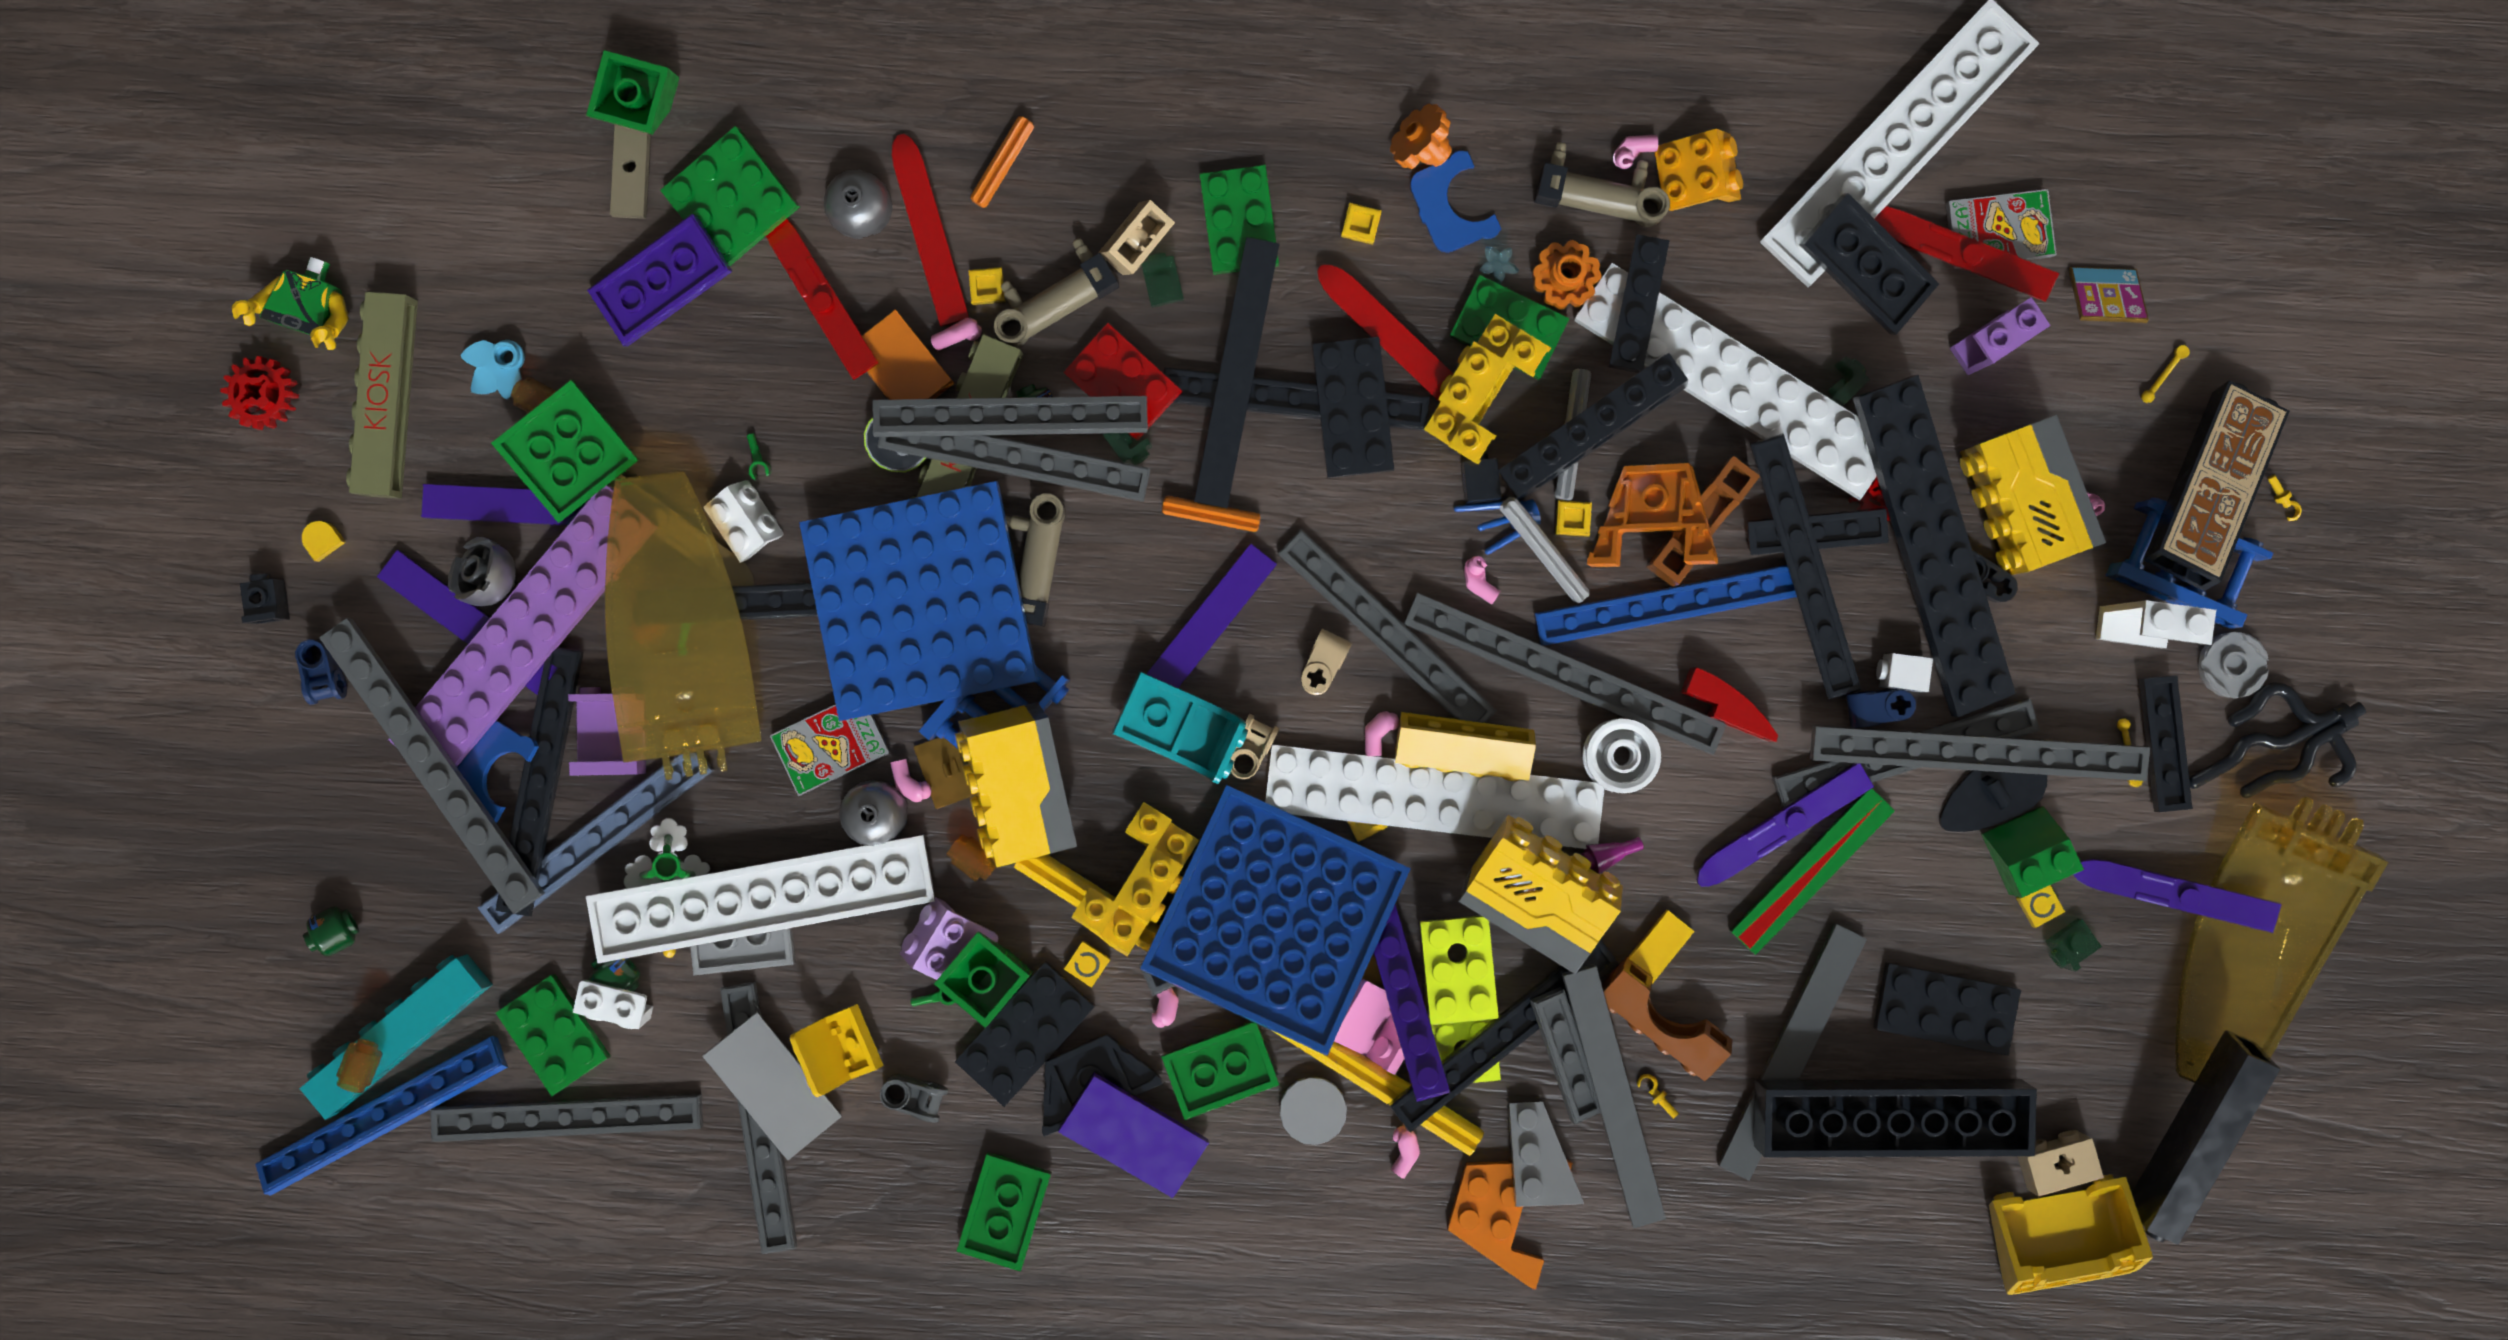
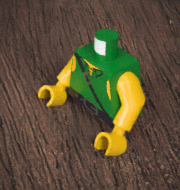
M312 257L309 258L304 275L285 270L281 276L276 277L248 301L239 300L232 305L233 318L237 319L240 315L244 314L243 320L245 325H253L256 322L255 313L260 314L259 317L310 335L315 348H318L319 344L324 341L328 350L336 348L334 339L338 337L349 320L341 289L325 283L330 264Z

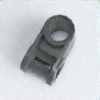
M895 1074L885 1081L880 1090L879 1097L881 1103L890 1110L911 1115L922 1121L937 1123L940 1119L938 1115L943 1095L948 1093V1088L935 1082L919 1080L903 1074ZM893 1084L902 1086L905 1090V1097L902 1099L892 1098L889 1095L888 1087ZM929 1096H931L929 1107H927Z

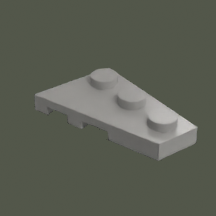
M1509 1103L1508 1114L1515 1207L1584 1204L1544 1103Z

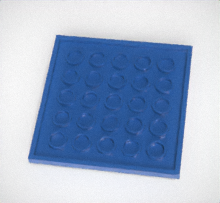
M994 481L799 522L839 721L1038 681L999 482Z
M1226 785L1140 969L1328 1056L1411 868Z

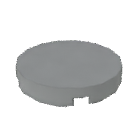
M2228 632L2218 634L2212 639V645L2204 646L2200 652L2198 668L2200 678L2209 690L2218 696L2241 698L2250 696L2261 688L2268 676L2267 661L2269 659L2267 651L2261 642L2250 634Z
M1323 1077L1298 1079L1287 1088L1281 1099L1280 1116L1283 1127L1292 1138L1303 1144L1318 1145L1329 1142L1339 1134L1346 1121L1347 1107L1342 1092L1334 1083Z

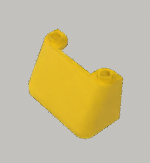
M2112 1174L2103 1175L2104 1178L2093 1181L2094 1184L2086 1190L2023 1201L2022 1197H2015L2013 1192L1994 1196V1200L1989 1204V1210L2006 1293L2008 1295L2021 1294L2121 1276L2135 1272L2153 1258V1254L2126 1177L2114 1179Z

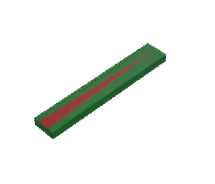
M1873 789L1859 796L1729 931L1752 954L1756 955L1895 810Z

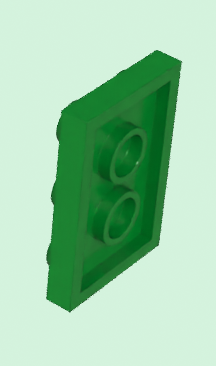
M1266 165L1200 174L1213 275L1240 272L1246 237L1276 243ZM1278 256L1275 267L1279 266Z
M1479 275L1449 337L1471 347L1474 341L1476 343L1479 341L1493 316L1497 314L1551 347L1535 370L1533 378L1539 380L1570 318Z
M556 974L550 975L496 1012V1015L551 1096H554L611 1057L585 1017L573 1013L575 1002Z
M1253 1021L1161 1056L1184 1120L1279 1085L1259 1026Z
M988 1152L956 1252L1021 1272L1052 1172Z

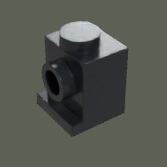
M270 573L250 575V582L240 583L244 616H241L242 623L263 624L290 620L284 580L271 579ZM259 592L262 594V600H261V602H260Z

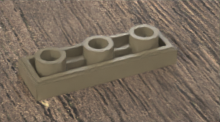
M615 124L610 215L615 218L646 219L651 134ZM636 164L635 170L628 172L629 166Z

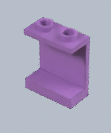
M2031 297L2011 311L2008 309L1950 347V350L1966 374L1970 375L1995 363L2051 325Z
M601 687L580 688V694H568V701H577V762H569V776L645 774V693H634V687H613V694H601Z

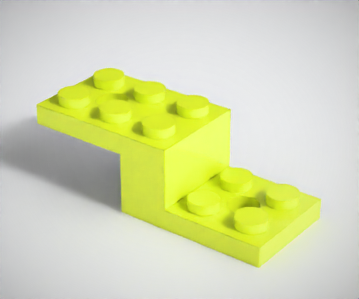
M1483 916L1420 921L1426 984H1423L1425 1008L1441 1061L1454 1051L1457 1042L1470 1039L1493 1019L1499 1018L1489 920ZM1455 943L1463 944L1467 950L1466 957L1461 962H1453L1448 958V949ZM1499 1062L1473 1083L1501 1080Z

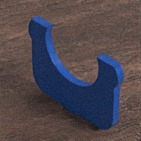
M1457 151L1442 165L1437 167L1430 166L1417 172L1410 184L1412 195L1420 211L1419 217L1422 223L1426 225L1435 247L1445 253L1456 251L1482 238L1492 239L1501 231L1495 214L1486 220L1471 222L1457 216L1449 205L1447 191L1452 179L1458 173L1474 168L1468 151Z
M499 721L493 723L458 766V770L496 823H498L505 807L494 803L487 791V775L492 764L500 756L511 752H516L523 756L526 761L531 762L539 748L533 738L522 736Z

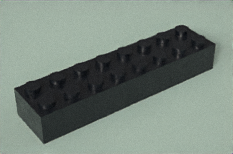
M2022 1079L1755 1080L1754 1147L1764 1158L2035 1156L2037 1089Z

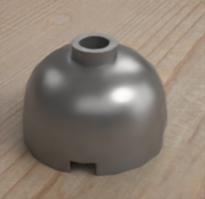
M848 170L835 176L827 186L824 195L825 213L831 225L844 236L853 239H863V237L880 233L888 224L892 213L890 194L885 184L875 175L862 170Z
M476 537L463 546L467 551L462 558L457 556L454 558L448 574L449 591L455 593L456 596L453 597L474 606H489L499 602L512 591L515 585V563L510 553L496 542L485 537Z
M878 780L860 782L851 788L842 800L839 813L842 828L847 835L860 845L869 846L884 844L899 837L908 819L907 802L904 796L889 782ZM866 808L872 809L873 812H869Z

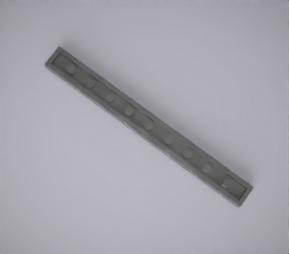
M1419 593L1416 594L1404 622L1406 626L1625 719L1640 722L1651 730L1710 755L1715 754L1727 725Z
M346 618L319 637L512 913H519L544 895V890L354 620Z
M1812 725L1810 759L1816 761L2147 781L2150 747L2136 745Z

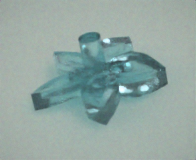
M1487 246L1485 248V256L1488 261L1482 265L1479 271L1485 274L1494 272V278L1498 284H1501L1504 280L1505 272L1508 274L1519 272L1515 264L1508 262L1512 257L1511 248L1504 249L1501 253L1493 247Z

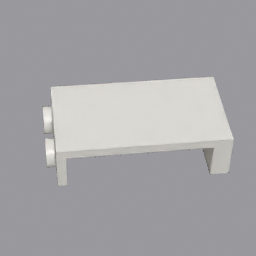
M2148 600L2100 606L2096 640L2161 649L2167 648L2168 639L2212 645L2216 610Z

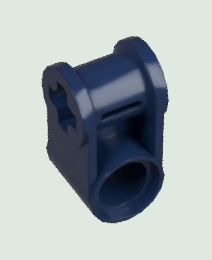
M320 639L301 642L295 651V658L298 664L301 690L305 701L309 705H314L322 699L332 697L344 699L347 695L345 677ZM316 646L322 652V657L318 663L313 658V650Z
M1890 689L1846 694L1850 728L1880 725L1881 723L1905 720L1910 718L1916 710L1915 698L1905 690ZM1897 699L1903 701V706L1898 707L1897 710L1891 709V703L1896 702Z

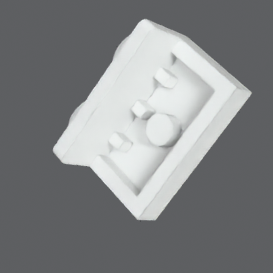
M748 480L727 486L703 507L740 563L749 560L767 543L777 540L784 535L776 519L771 515L759 497L757 490Z
M584 979L578 986L573 1013L584 1015L591 1020H604L616 1023L620 1027L627 1029H639L651 1019L653 1006L646 1004L647 996L644 994Z

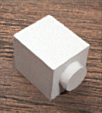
M1895 653L1883 654V660H1879L1876 671L1877 679L1880 680L1879 687L1912 692H1929L1933 658Z

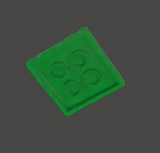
M736 126L660 190L683 220L691 214L697 215L729 266L800 208V205L742 130Z
M570 380L491 442L494 448L558 523L567 518L591 499L592 496L640 460L574 380Z

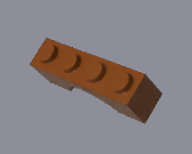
M1734 456L1722 463L1700 493L1711 535L1715 533L1726 517L1741 503L1760 477L1759 474ZM1686 530L1672 531L1646 566V568L1672 587L1680 585L1694 566L1684 562Z
M1626 957L1601 984L1609 1012L1618 1013L1627 1020L1628 1025L1636 1033L1645 1034L1654 1041L1659 1051L1665 1055H1672L1681 1063V1066L1687 1073L1692 1076L1697 1075L1706 1081L1732 1054L1733 1039L1707 1019L1694 1024H1678L1661 1016L1653 1006L1650 998L1653 977Z

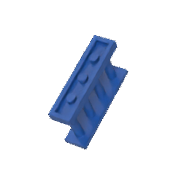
M2151 498L2150 500L2137 502L2134 509L2147 514V517L2129 559H2125L2124 562L2110 564L2105 576L2170 604L2216 610L2215 623L2223 627H2243L2247 614L2236 610L2238 606L2235 602L2253 560L2271 559L2273 552L2262 548L2264 544L2258 540L2248 537L2239 538L2233 552L2240 554L2222 598L2214 601L2205 597L2206 591L2193 585L2184 588L2175 584L2176 579L2173 578V575L2162 569L2160 573L2156 572L2155 575L2144 571L2143 559L2167 501Z
M1036 666L1038 681L1035 683L1047 692L1039 702V705L1045 711L1052 701L1057 705L1070 690L1066 687L1070 680L1062 675L1055 682ZM1010 687L992 690L1013 708L1029 704ZM972 695L947 699L943 701L918 732L928 740H933L936 736L940 739L944 737L958 749L955 733H958V731L952 727L951 718L958 710L961 713H968L972 718L988 715V713L974 702L975 697Z

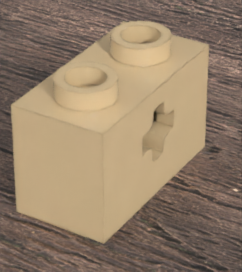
M1151 200L1139 202L1098 253H1101L1102 257L1122 275L1134 274L1175 222Z
M2077 1130L2062 1132L2058 1134V1139L2048 1142L2044 1139L2035 1140V1156H2018L2027 1190L2037 1196L2104 1178L2093 1139Z

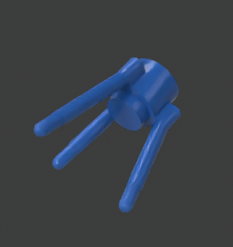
M1533 499L1522 500L1520 502L1537 525L1540 524V514ZM1504 501L1458 505L1454 507V511L1470 512L1500 509V505ZM1506 516L1479 524L1477 529L1482 531L1510 522ZM1517 530L1486 548L1485 554H1491L1521 535Z

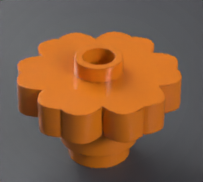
M1426 104L1421 111H1412L1402 121L1400 131L1393 136L1390 146V152L1394 154V160L1403 168L1413 169L1419 162L1437 167L1449 158L1452 147L1447 136L1451 121L1446 117V112L1437 104Z
M1570 240L1564 247L1554 242L1547 249L1541 251L1538 256L1539 265L1533 269L1532 278L1534 280V289L1537 292H1545L1544 302L1547 305H1554V307L1561 310L1565 309L1569 303L1574 307H1581L1588 299L1593 297L1595 294L1593 285L1597 284L1601 279V272L1599 270V260L1589 257L1588 246ZM1562 271L1569 272L1571 274V278L1565 277L1562 274Z

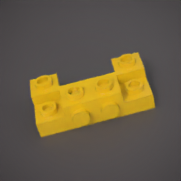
M1495 314L1477 343L1474 341L1471 347L1467 346L1458 358L1460 365L1454 375H1449L1444 380L1440 388L1442 394L1438 399L1441 402L1424 430L1479 465L1481 462L1480 458L1492 439L1496 438V435L1478 423L1482 420L1513 368L1517 367L1534 377L1536 368L1546 352L1550 351L1551 347Z
M1145 802L1141 805L1125 833L1142 843L1147 849L1117 897L1112 901L1090 887L1071 917L1125 956L1129 955L1149 921L1157 923L1166 908L1161 903L1167 892L1174 895L1183 878L1179 873L1199 842V839L1171 823L1172 819Z

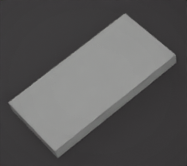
M758 1012L703 1054V1058L787 1160L791 1159L842 1117L826 1095L815 1097L812 1094L800 1063Z

